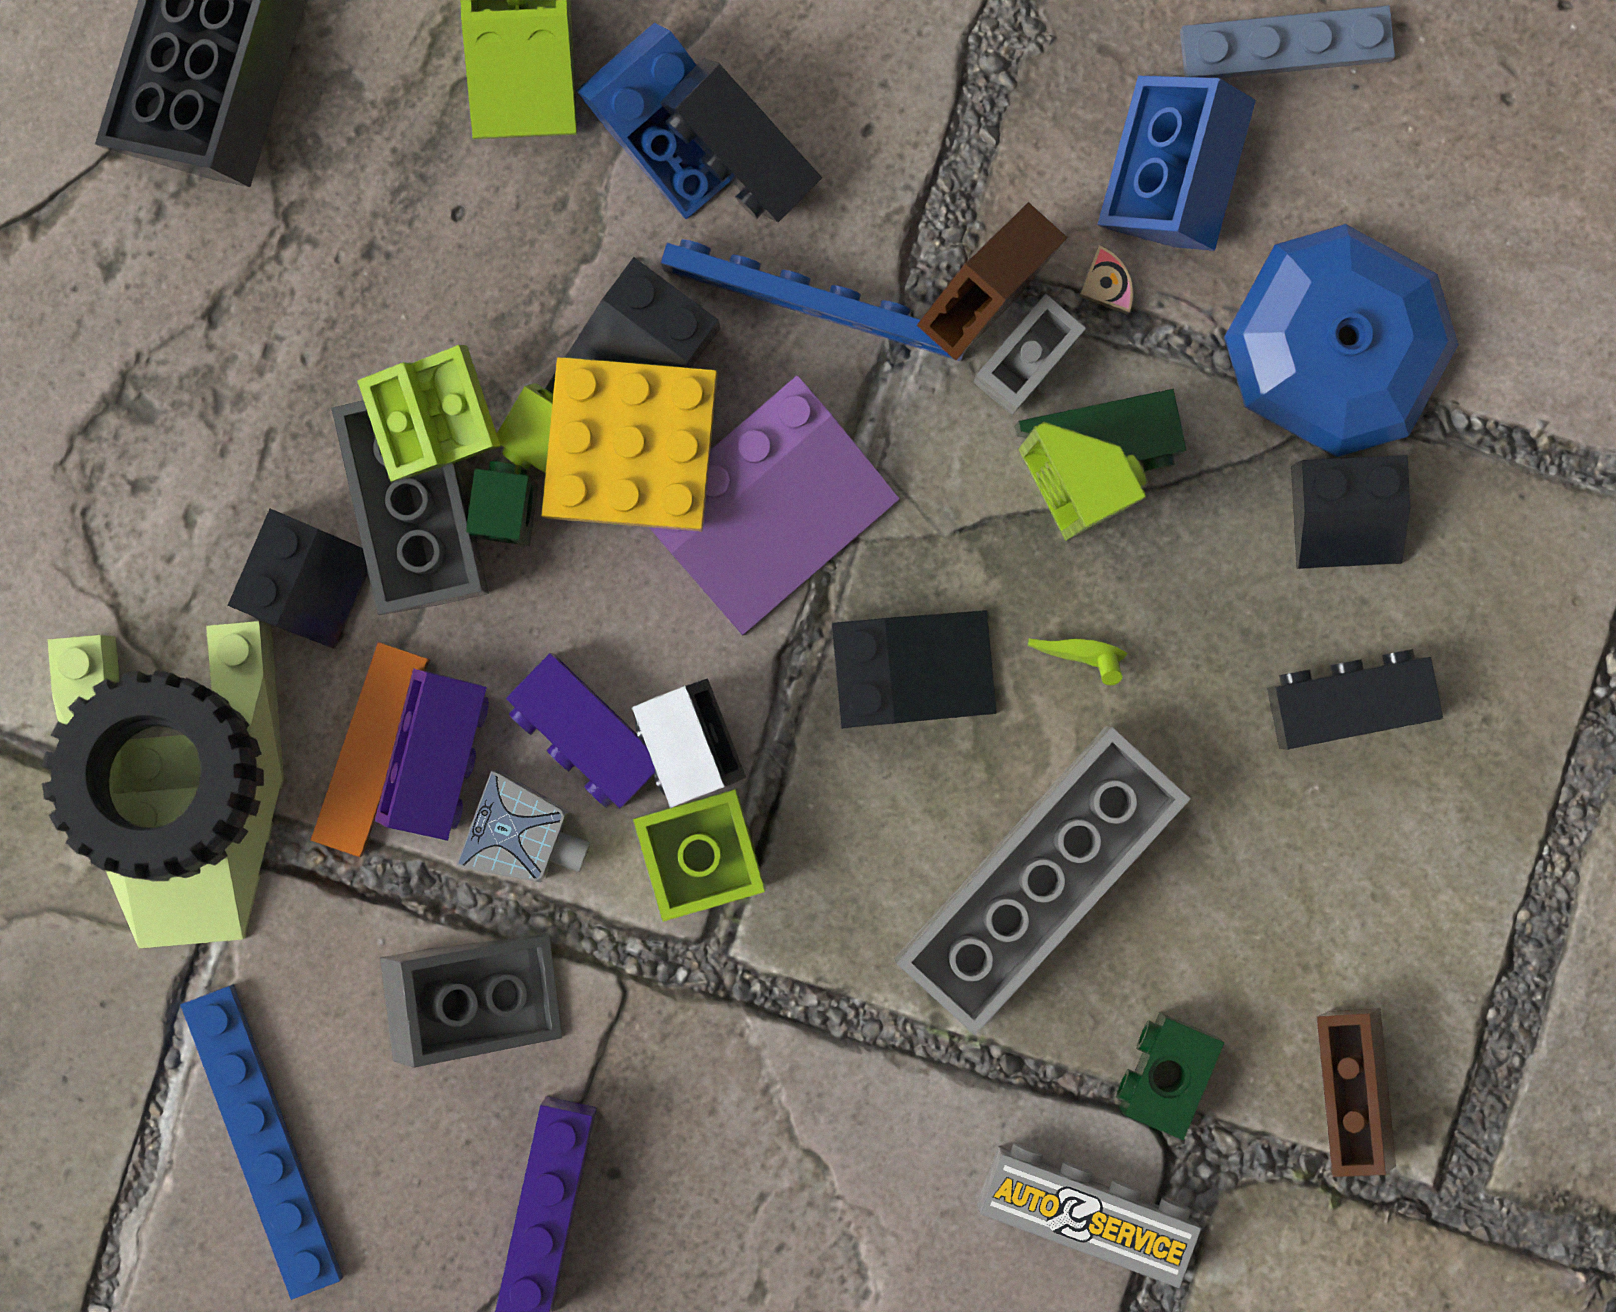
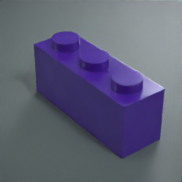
M549 653L506 697L514 706L509 713L511 718L530 735L538 729L552 743L546 751L568 772L576 766L590 779L584 786L585 789L605 808L612 802L619 808L624 807L654 776L655 767L648 748L640 741L637 733L555 654Z
M413 668L375 817L376 822L387 828L448 841L450 830L457 828L462 816L463 801L459 798L463 779L469 778L474 768L476 751L472 748L476 728L482 727L487 717L489 701L487 697H484L487 687Z

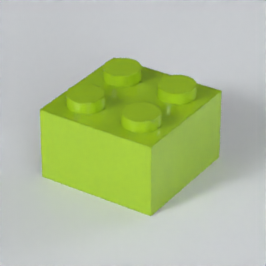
M737 788L633 819L662 922L765 892L766 886Z

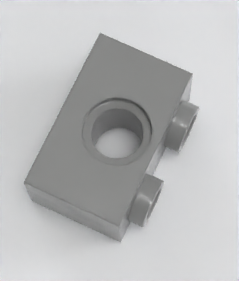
M1045 294L977 373L973 382L1013 416L1079 339L1086 328Z

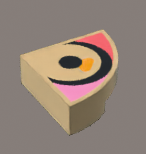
M1099 245L1079 297L1128 315L1133 301V286L1130 275L1125 265L1114 253Z

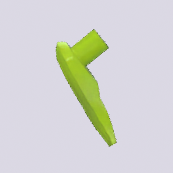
M1029 638L1027 645L1058 658L1099 667L1102 682L1109 686L1116 685L1122 680L1123 676L1119 662L1128 654L1116 646L1085 639L1047 641Z

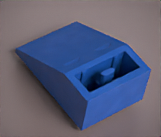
M653 23L575 91L684 219H687L731 180L727 178L724 182H721L701 162V158L706 153L694 140L686 144L666 123L671 115L660 102L697 64L670 30Z

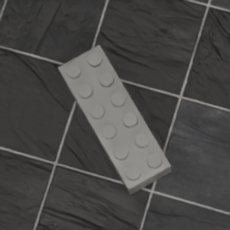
M1104 727L894 957L896 964L970 1032L976 1035L1188 803L1190 798L1113 727Z

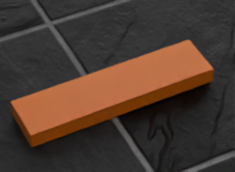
M380 642L377 643L310 841L357 857H363L375 822L413 668L426 671L430 659Z

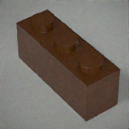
M1381 1008L1327 1011L1317 1016L1332 1177L1386 1175L1396 1167Z

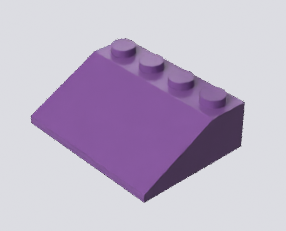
M797 375L711 449L703 532L649 528L743 636L899 501V498L836 419Z

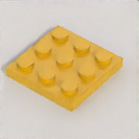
M557 357L542 517L547 519L703 532L717 371Z

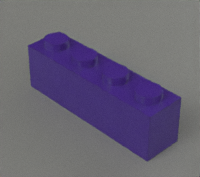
M548 1096L540 1104L495 1312H553L597 1107Z

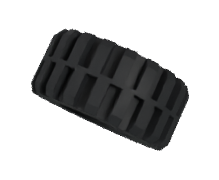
M157 670L154 671L153 675H147L141 671L123 673L122 681L115 683L106 679L94 685L93 691L95 695L89 700L79 696L68 707L74 714L68 724L58 721L50 736L59 739L55 753L45 751L42 765L43 768L51 770V782L42 783L44 800L53 802L55 811H52L49 817L56 830L63 831L68 835L66 844L76 854L89 858L90 864L104 871L153 882L170 881V878L173 877L188 878L200 874V868L204 865L211 864L215 866L228 856L225 849L232 842L240 844L249 832L243 826L249 815L257 816L261 801L255 799L257 786H264V770L257 767L256 757L261 755L257 739L249 735L247 728L250 725L243 715L229 705L228 700L202 684L187 677H179L171 672ZM151 727H168L188 737L197 749L201 766L198 790L189 807L169 824L151 828L137 826L124 819L113 804L109 787L111 767L119 750L134 735Z

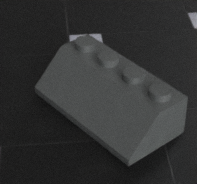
M364 400L331 407L378 615L439 606L489 594L477 538L466 533L469 503L459 461L419 475L391 482Z

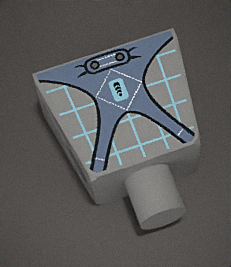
M495 770L491 771L456 866L542 882L547 876L551 862L580 872L587 856L590 842L563 833L570 813L569 810L506 773Z

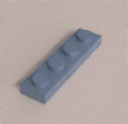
M1390 5L1185 25L1180 30L1185 77L1221 79L1391 62L1395 57Z

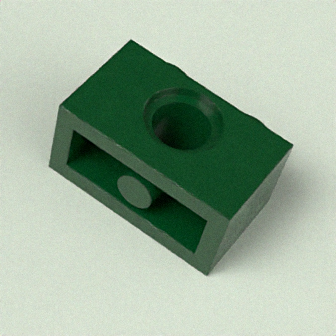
M490 461L489 470L475 469L466 533L481 540L530 546L538 484L527 476V470L521 469L522 466L495 461Z
M1159 1012L1155 1023L1148 1020L1140 1034L1136 1049L1141 1051L1142 1055L1135 1071L1127 1069L1119 1084L1116 1098L1122 1100L1119 1109L1129 1118L1184 1140L1225 1042L1215 1035ZM1171 1060L1177 1062L1180 1070L1178 1079L1170 1086L1162 1087L1156 1085L1153 1078L1155 1068L1163 1061Z

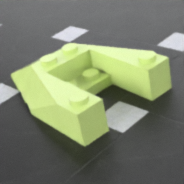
M255 621L206 626L211 690L228 700L229 705L243 715L250 725L247 731L251 737L257 739L261 755L256 757L257 767L264 770V786H257L255 799L261 801L257 816H248L243 828L249 832L241 843L236 844L232 842L225 849L228 856L215 866L211 864L204 865L200 868V874L188 878L173 877L170 878V881L153 882L124 877L106 871L138 948L243 940L246 937L260 879L259 871L266 843L269 842L273 826L272 818L279 789H282L284 781L272 626L267 622ZM93 635L47 639L51 690L59 722L68 724L74 715L68 707L79 696L87 700L95 695L93 691L94 685L106 679L115 683L120 681L116 637ZM185 735L129 739L117 753L110 771V794L118 813L130 823L148 828L161 827L178 818L193 801L200 783L201 766L195 745Z

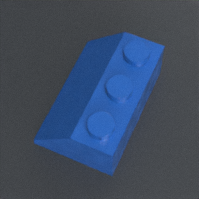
M1138 76L1097 225L1105 229L1175 248L1215 251L1256 100L1220 78Z

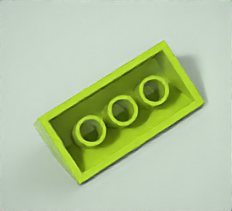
M1043 423L1035 427L1018 448L1065 541L1122 513L1146 497L1141 487L1147 484V479L1139 462L1133 454L1125 457L1119 446Z

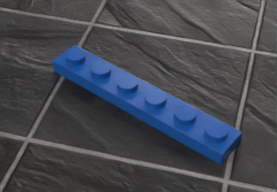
M681 239L679 246L670 243L666 244L661 260V265L665 272L953 359L917 326L920 319L910 317L911 309L904 305L881 300L880 306L877 307L859 301L861 294L849 288L831 285L828 292L809 286L811 279L805 275L789 270H781L780 276H775L759 271L761 263L740 255L732 254L730 261L710 256L711 248L691 240ZM963 354L957 359L958 361H961Z
M234 984L180 1004L290 1299L298 1298L340 1282L343 1274Z

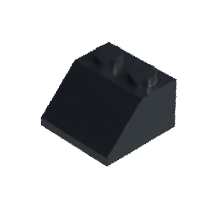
M1408 455L1301 460L1291 465L1296 569L1402 564L1411 508Z
M270 508L227 606L278 628L336 649L368 575L363 548Z

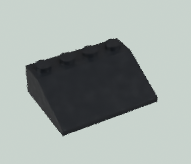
M138 0L95 145L208 179L251 187L307 0Z

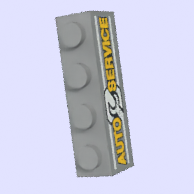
M1014 1143L1011 1151L998 1146L977 1203L981 1215L1180 1288L1201 1231V1227L1195 1219L1189 1217L1191 1213L1190 1208L1165 1198L1161 1199L1159 1206L1140 1199L1141 1190L1117 1180H1112L1110 1187L1091 1181L1092 1172L1072 1163L1063 1162L1061 1169L1041 1162L1042 1153L1020 1144Z

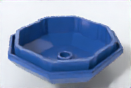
M1347 224L1275 244L1224 336L1244 407L1336 458L1408 437L1459 345L1438 274ZM1348 327L1355 332L1356 341L1354 345L1347 346L1340 341L1339 331L1341 328Z

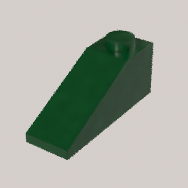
M1174 388L1020 420L1015 425L1017 437L1025 439L1035 427L1047 423L1119 446L1125 457L1133 454L1139 464L1143 463L1144 472L1174 466V456L1181 455L1186 451Z

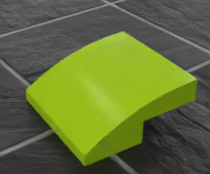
M457 345L413 363L403 362L357 380L391 482L441 468L501 446L467 345Z

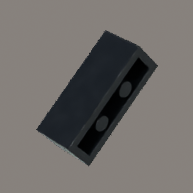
M703 58L660 102L671 115L666 121L670 129L686 144L694 140L706 153L701 158V162L721 182L729 178L740 190L735 196L736 200L756 219L764 215L779 223L822 179L820 174L720 63Z
M1409 649L1382 655L1384 665L1364 669L1362 659L1330 665L1332 675L1312 679L1310 669L1279 675L1281 685L1267 688L1279 749L1289 750L1444 719L1431 657L1415 659L1414 650Z

